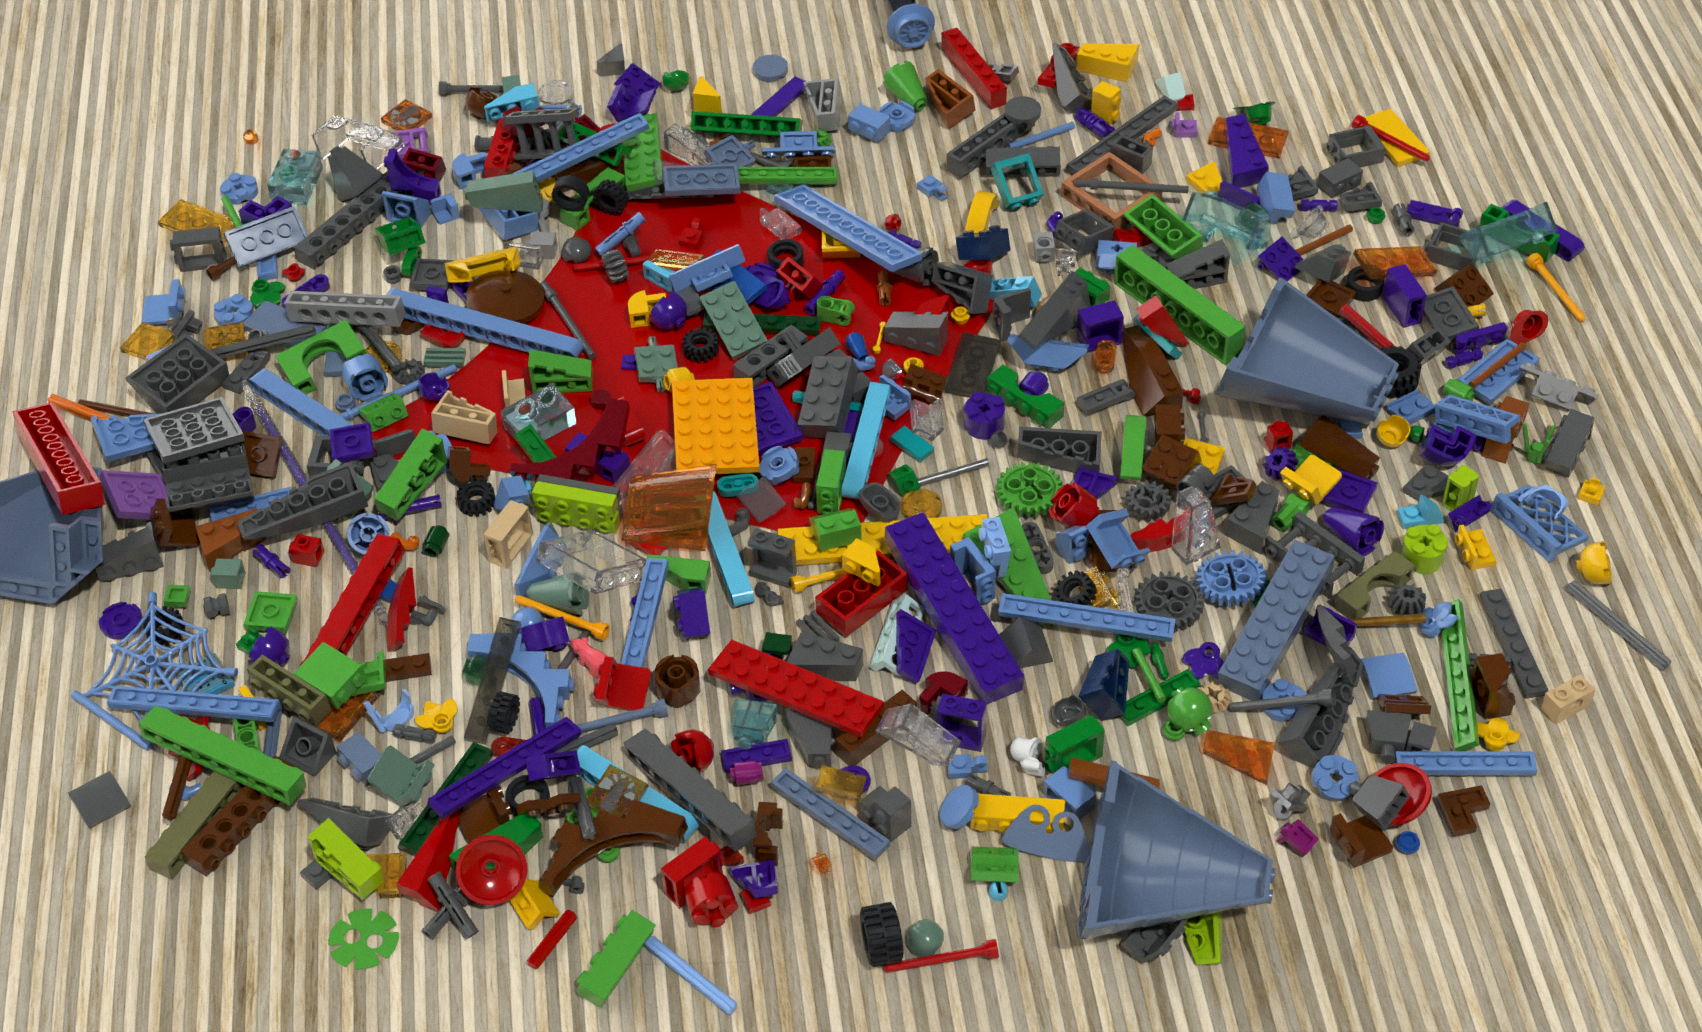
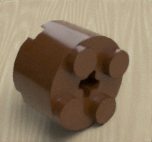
M669 655L657 663L654 677L657 695L660 699L664 698L665 703L672 705L674 708H681L684 704L693 701L701 691L699 671L696 662L686 655H681V657Z

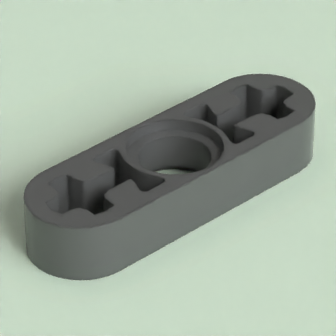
M1026 522L1022 525L1030 548L1034 545L1042 547L1038 551L1031 548L1040 573L1048 574L1053 570L1052 554L1039 526L1033 522ZM1043 557V562H1044L1046 565H1044L1042 562H1040V558Z

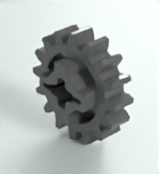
M1145 480L1144 484L1137 482L1136 487L1131 485L1130 491L1126 492L1125 505L1127 506V511H1133V517L1140 515V520H1143L1144 517H1147L1149 521H1151L1152 517L1158 520L1160 514L1165 516L1166 510H1170L1171 496L1169 495V490H1163L1164 485L1162 484L1156 486V481H1153L1152 484H1149L1147 480Z

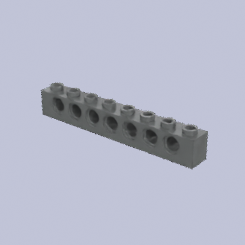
M385 172L381 178L353 198L294 247L297 261L313 270L316 269L386 211L382 197L383 191L405 195L410 190L391 189L390 182L387 181V172Z

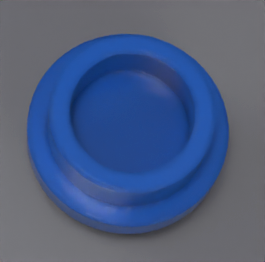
M1404 831L1397 837L1396 845L1401 852L1412 854L1418 851L1420 840L1414 832Z

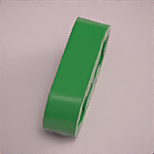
M412 247L407 250L401 265L402 276L412 277L416 260L422 257L420 247Z

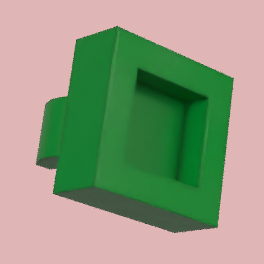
M249 628V631L242 635L241 639L236 643L237 649L249 655L254 643L261 634Z

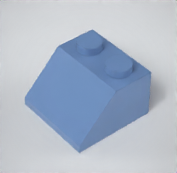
M387 191L382 192L389 222L412 217L422 228L431 215L427 199Z

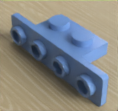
M817 131L780 132L781 147L762 148V155L766 156V158H776L777 155L793 158L795 155L810 157L814 156V154H821V156L836 154V146H817Z
M737 244L669 274V278L676 292L691 285H694L697 292L706 291L711 286L717 283H724L733 277L730 268L745 262V258L740 246Z

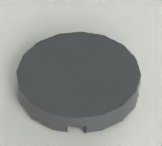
M1015 97L1010 99L1005 105L1006 118L1015 124H1031L1036 122L1041 115L1040 103L1031 97Z

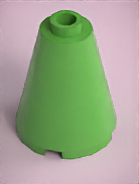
M903 61L905 64L902 65L895 64L885 73L883 85L902 102L910 104L914 111L924 109L927 97L915 66L910 61Z

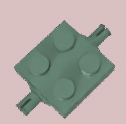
M652 336L648 338L649 346L634 347L639 382L656 383L657 392L660 393L661 388L662 393L665 391L664 375H666L669 369L678 368L674 345H657L656 337L653 336L652 341Z

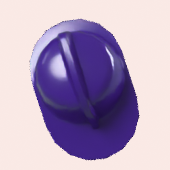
M771 276L760 279L766 284L767 290L757 297L754 302L771 309H779L784 304H790L788 300L789 291L782 280Z

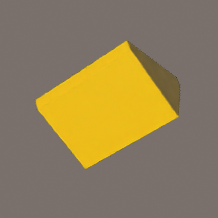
M703 76L699 77L693 91L694 111L722 113L721 95Z
M822 230L823 259L861 257V253Z

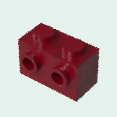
M410 147L402 159L416 173L425 177L439 179V182L446 171L441 156Z

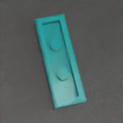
M1140 314L1133 318L1169 355L1176 359L1180 358L1182 352L1167 338L1151 332L1148 326H1142L1137 318Z

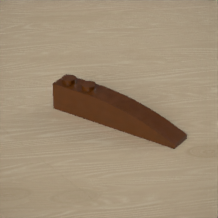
M1139 325L1123 328L1122 337L1128 368L1129 387L1136 394L1134 399L1142 415L1146 417L1155 415V404L1180 405V409H1182L1184 392L1156 342Z

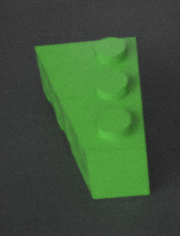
M529 349L528 367L533 394L593 391L591 360Z

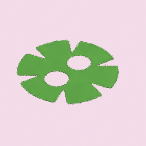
M360 909L348 913L347 915L352 925L340 919L333 926L329 934V946L342 945L330 952L333 959L340 965L347 967L356 957L355 969H367L379 965L380 962L376 952L388 958L395 950L399 940V932L385 933L397 925L394 919L387 913L380 911L371 921L372 909ZM351 929H356L361 933L360 939L356 943H347L344 940L345 933ZM370 935H381L383 943L377 948L368 947L366 940Z

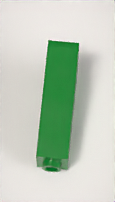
M520 814L484 834L501 835L511 839L522 849L524 855L543 838L541 822L536 817H527V814ZM465 846L449 855L453 870H455L458 856ZM489 862L486 865L489 869L495 866L493 862Z

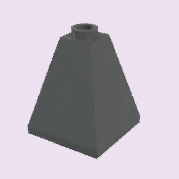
M337 145L329 151L331 154L328 156V161L340 201L358 196L383 176L382 172L345 146L340 148Z

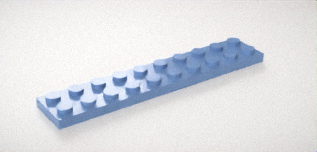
M804 184L774 195V202L783 208H786L891 272H896L901 268L911 266L922 260V253Z

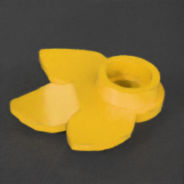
M452 698L446 700L442 706L426 701L423 709L424 714L414 719L416 724L423 729H433L437 733H445L453 727V718L457 714L458 708Z
M1492 718L1488 724L1477 722L1478 735L1484 738L1486 747L1492 751H1501L1508 743H1516L1519 740L1520 733L1509 730V724L1503 718Z

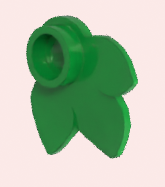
M265 279L255 280L251 288L252 295L250 296V301L255 307H259L265 300L279 305L281 303L279 292L286 289V286L278 281L268 283Z
M1117 634L1115 642L1111 643L1108 647V651L1118 648L1129 660L1130 668H1135L1139 665L1132 653L1135 648H1140L1143 655L1151 653V648L1147 641L1138 639L1135 636Z

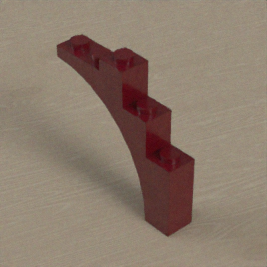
M608 398L604 412L596 427L575 448L559 457L543 462L529 464L511 463L509 470L511 476H521L524 482L530 480L536 483L540 474L570 480L575 479L576 471L582 475L596 474L601 451L607 455L621 454L630 412L628 401Z

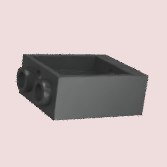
M1370 125L1329 134V139L1326 143L1327 151L1334 158L1335 164L1349 158L1358 167H1365L1382 163L1384 160L1386 148ZM1364 144L1367 150L1345 155L1341 148Z
M1084 209L1058 220L1054 237L1083 255L1097 249L1099 240L1111 241L1115 226L1089 209ZM1083 229L1090 235L1085 236L1077 230Z
M1441 222L1438 229L1433 230L1431 241L1428 240L1424 250L1427 252L1426 260L1457 270L1462 269L1471 262L1475 265L1482 252L1485 235ZM1441 241L1470 250L1467 255L1438 246Z
M219 227L173 231L170 249L175 252L174 261L176 265H179L181 272L205 270L211 264L219 265L227 260V252ZM212 244L215 253L184 257L181 247Z
M315 435L307 463L310 477L327 471V467L331 464L324 463L327 451H331L330 436ZM365 459L351 462L354 471L359 475L364 473Z

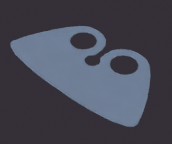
M1031 805L1022 811L1002 837V841L1010 847L1051 859L1083 862L1087 861L1089 855L1086 835L1079 818L1074 813L1066 811L1057 814L1052 824L1054 831L1048 834L1046 827L1050 822V814L1041 805ZM1035 810L1041 811L1044 814L1043 823L1040 825L1032 824L1030 821L1031 812ZM1062 817H1070L1073 820L1074 826L1068 832L1062 831L1059 828V820Z

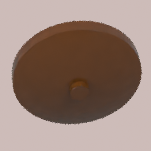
M512 270L491 271L479 276L470 284L466 294L467 307L471 310L525 324L536 318L544 307V290L535 278L526 273Z

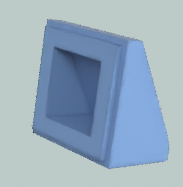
M1101 254L1098 267L1107 274H1115L1117 254Z

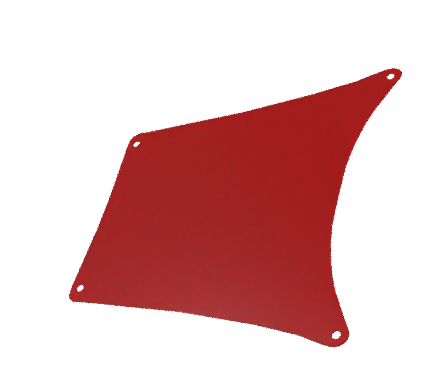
M617 123L607 124V125H605V126H602V127L600 128L599 132H601V131H603V130H605V129H607V128H609V127H611V126H613V125H615V124H617ZM661 149L662 169L663 166L690 165ZM623 153V155H622L623 164H621V167H622V172H621V174L625 175L624 153ZM740 190V194H715V198L629 199L622 212L617 215L614 213L609 215V212L604 213V209L600 210L599 205H595L594 202L589 206L590 221L580 230H576L573 236L583 238L591 245L590 257L586 261L579 263L602 261V256L595 247L619 229L624 221L627 222L637 212H640L646 222L633 231V236L637 238L641 254L637 256L649 255L651 262L656 265L660 263L675 272L710 257L719 249L723 251L737 244L740 246L745 258V262L740 264L743 268L748 265L754 266L755 263L768 264L767 250L773 242L782 239L794 240L803 247L804 263L802 267L822 284L832 276L835 270L838 269L844 272L845 279L838 285L836 292L830 294L829 297L849 300L855 305V310L851 314L850 324L841 326L821 321L820 333L830 327L841 344L829 353L840 348L848 357L851 356L853 358L855 356L846 347V337L855 332L860 333L864 337L868 356H873L876 359L875 367L872 370L861 372L872 382L880 383L879 377L881 375L892 379L896 383V375L898 373L907 374L904 370V362L909 358H919L923 362L924 369L948 377L993 311V300L989 299L987 313H969L970 318L967 323L962 325L953 322L951 312L957 307H966L956 302L952 295L945 293L934 283L930 286H924L889 272L890 284L892 285L890 293L891 304L885 306L884 300V306H881L879 304V293L877 292V274L883 271V276H885V271H887L885 267L861 254V257L823 259L821 229ZM694 216L701 217L700 224L703 225L701 230L703 231V238L698 248L679 246V238L684 228H691ZM623 240L611 249L612 251L619 250L623 258L632 257L629 250L624 247ZM783 253L777 255L775 258L780 260H786L787 257H790L792 259L795 257V255L790 253ZM561 256L543 280L547 281L551 289L556 291L559 301L596 354L594 359H589L583 350L578 357L592 361L593 391L533 394L528 367L529 353L492 342L463 368L447 379L453 396L459 399L463 397L467 399V403L473 406L478 404L496 413L497 434L490 444L446 435L452 446L470 448V463L489 464L491 470L510 473L511 463H533L513 437L514 434L506 426L505 419L514 415H507L502 371L506 370L508 380L524 378L527 412L525 414L539 428L540 437L556 457L565 453L566 445L579 432L589 435L599 422L605 408L598 409L592 406L590 397L594 391L606 390L610 393L611 399L624 396L645 433V440L629 446H625L623 443L622 451L629 455L631 469L617 485L601 478L599 468H597L596 474L590 473V475H582L576 471L574 479L576 481L620 488V494L650 501L652 493L697 496L715 491L725 519L736 521L737 510L746 508L750 514V525L776 531L783 528L811 527L809 518L823 515L817 512V494L813 509H809L807 506L802 510L801 508H794V498H801V486L805 482H793V476L780 482L778 485H771L770 482L762 478L760 472L750 473L758 478V490L753 494L724 497L718 493V480L725 476L747 473L677 476L673 394L666 389L661 393V388L660 393L657 392L656 383L639 382L637 370H621L623 355L634 354V347L649 346L648 338L652 336L653 341V336H655L659 346L674 345L678 368L686 367L690 373H693L695 380L733 379V364L745 356L733 361L718 332L713 331L718 336V355L716 357L713 356V360L708 359L706 363H704V360H701V363H698L697 360L691 362V359L688 360L683 350V336H686L687 331L691 333L693 328L695 331L697 327L703 330L705 309L701 310L697 315L686 316L685 324L673 330L660 329L651 320L650 326L631 328L628 301L635 293L645 290L646 295L665 293L666 298L671 296L670 292L644 278L643 264L627 265L628 278L619 283H612L607 276L605 268L574 272V261L569 260L565 262ZM777 273V278L782 280L784 282V285H786L788 281ZM708 289L706 291H699L697 294L700 297L711 291ZM799 290L796 292L792 302L790 301V304H784L779 309H771L754 301L748 305L753 314L817 317V311L814 315H809L805 312L807 309H804V306L811 299ZM544 292V307L536 318L525 324L575 338L554 305L547 300ZM943 295H949L948 341L940 356L885 342L884 332L880 343L881 352L879 354L873 353V347L876 346L881 329L880 323H887L892 312H914L918 310L922 302ZM764 334V335L766 336L767 340H769V339L773 338L774 336H776L777 334ZM808 336V341L816 336ZM697 344L695 346H705L707 344ZM812 364L779 387L773 383L797 426L802 403L793 402L792 395L795 390L806 392ZM769 377L759 385L772 382V380ZM911 396V408L895 421L885 414L867 485L870 483L884 485L888 473L891 472L902 452L901 448L890 441V436L903 426L914 431L930 405L929 402L925 401L926 399ZM421 397L406 405L408 416L375 432L372 431L373 440L409 429L413 430L415 438L422 428L427 431H433L431 413L439 401H430ZM803 435L802 441L783 447L787 449L791 447L794 451L795 447H815L814 478L819 475L825 438H805ZM406 452L394 455L392 457H394L396 460H401V458L404 456ZM763 454L759 455V464H760V462L762 461V457H761V456H762ZM810 483L811 486H812V493H813V490H814V487H815V483ZM842 497L840 510L854 509L860 523H863L868 512L862 506L860 500ZM694 500L692 511L698 512Z

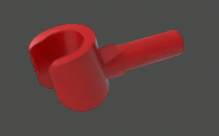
M1193 388L1191 391L1182 389L1183 394L1189 396L1188 400L1190 403L1198 404L1200 402L1201 396L1198 388Z

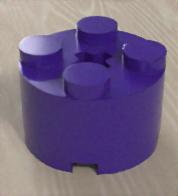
M974 392L964 406L965 429L969 431L972 437L982 440L990 439L991 435L997 430H1004L1005 405L1003 398L992 394Z

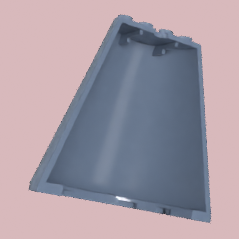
M1279 277L1260 318L1257 320L1238 358L1233 356L1226 368L1216 395L1223 398L1369 424L1370 421L1374 422L1387 399L1386 396L1389 395L1393 387L1392 384L1395 383L1399 375L1396 372L1399 364L1293 285Z

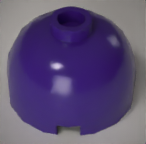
M676 291L670 292L671 296L668 298L663 296L650 312L653 316L649 317V319L660 329L673 330L682 327L686 322L685 318L688 307L684 299Z
M270 626L265 630L268 634L265 637L260 635L248 657L252 660H248V663L251 665L261 655L282 666L290 658L288 654L290 649L288 638L280 630Z

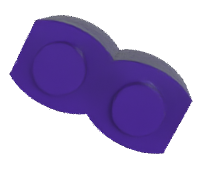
M563 616L520 627L527 651H545L544 648L553 646V650L566 647L565 643L570 642Z

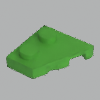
M383 651L376 653L377 658L366 664L365 661L360 663L367 678L351 696L387 689L385 655Z

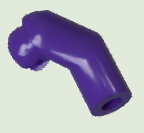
M1059 211L1054 212L1046 222V226L1053 233V237L1058 220L1063 218V214Z

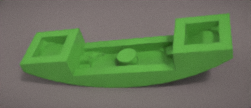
M1125 416L1120 475L1122 479L1141 480L1146 416Z

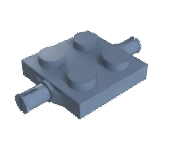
M731 135L705 149L704 155L711 161L707 165L737 164L738 167H750L755 164L756 159L750 154L749 150L755 148L756 145L753 140L743 144Z

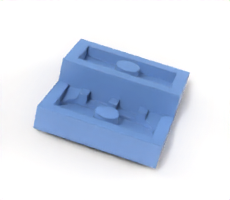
M1405 653L1361 659L1364 663L1362 668L1364 679L1368 681L1372 700L1378 699L1379 694L1409 695L1417 692L1415 680Z

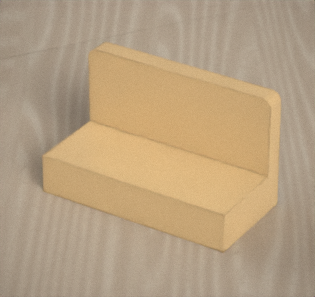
M503 370V391L507 415L516 414L522 410L526 413L527 404L524 378L508 380L506 370Z

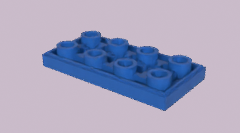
M739 264L730 268L733 277L724 283H717L709 289L713 291L735 281L749 305L767 290V286Z

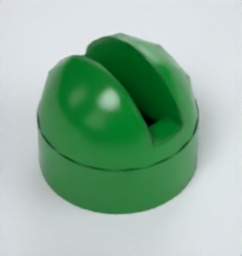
M1414 425L1410 427L1411 430L1408 437L1410 440L1420 443L1425 428Z

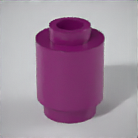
M755 760L734 763V768H730L731 781H736V785L758 783V780H764L761 762H756Z

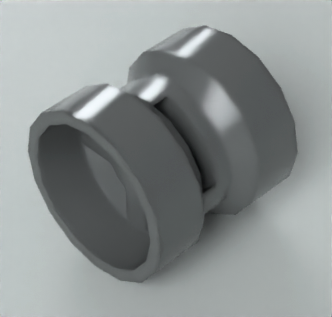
M225 593L219 594L217 598H212L211 596L203 598L208 618L215 617L219 612L222 615L230 614Z

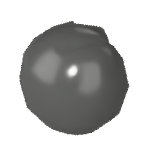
M571 237L563 244L561 256L565 262L572 260L575 264H578L579 262L586 261L591 255V245L583 238Z
M1075 695L1062 698L1055 703L1052 709L1053 718L1057 724L1065 728L1086 717V705Z

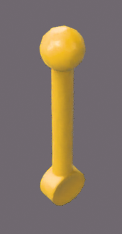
M886 322L880 323L881 329L876 346L873 347V353L875 354L881 352L880 343Z

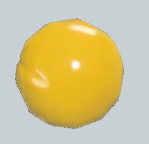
M1391 415L1388 419L1380 422L1376 434L1379 441L1386 447H1399L1406 442L1411 428L1409 422L1403 417Z

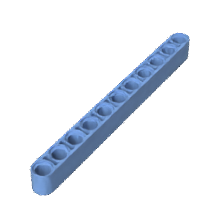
M392 288L386 294L401 296L406 313L404 318L449 331L452 330L456 333L462 331L464 335L528 353L529 349L578 358L584 348L583 343L573 337Z

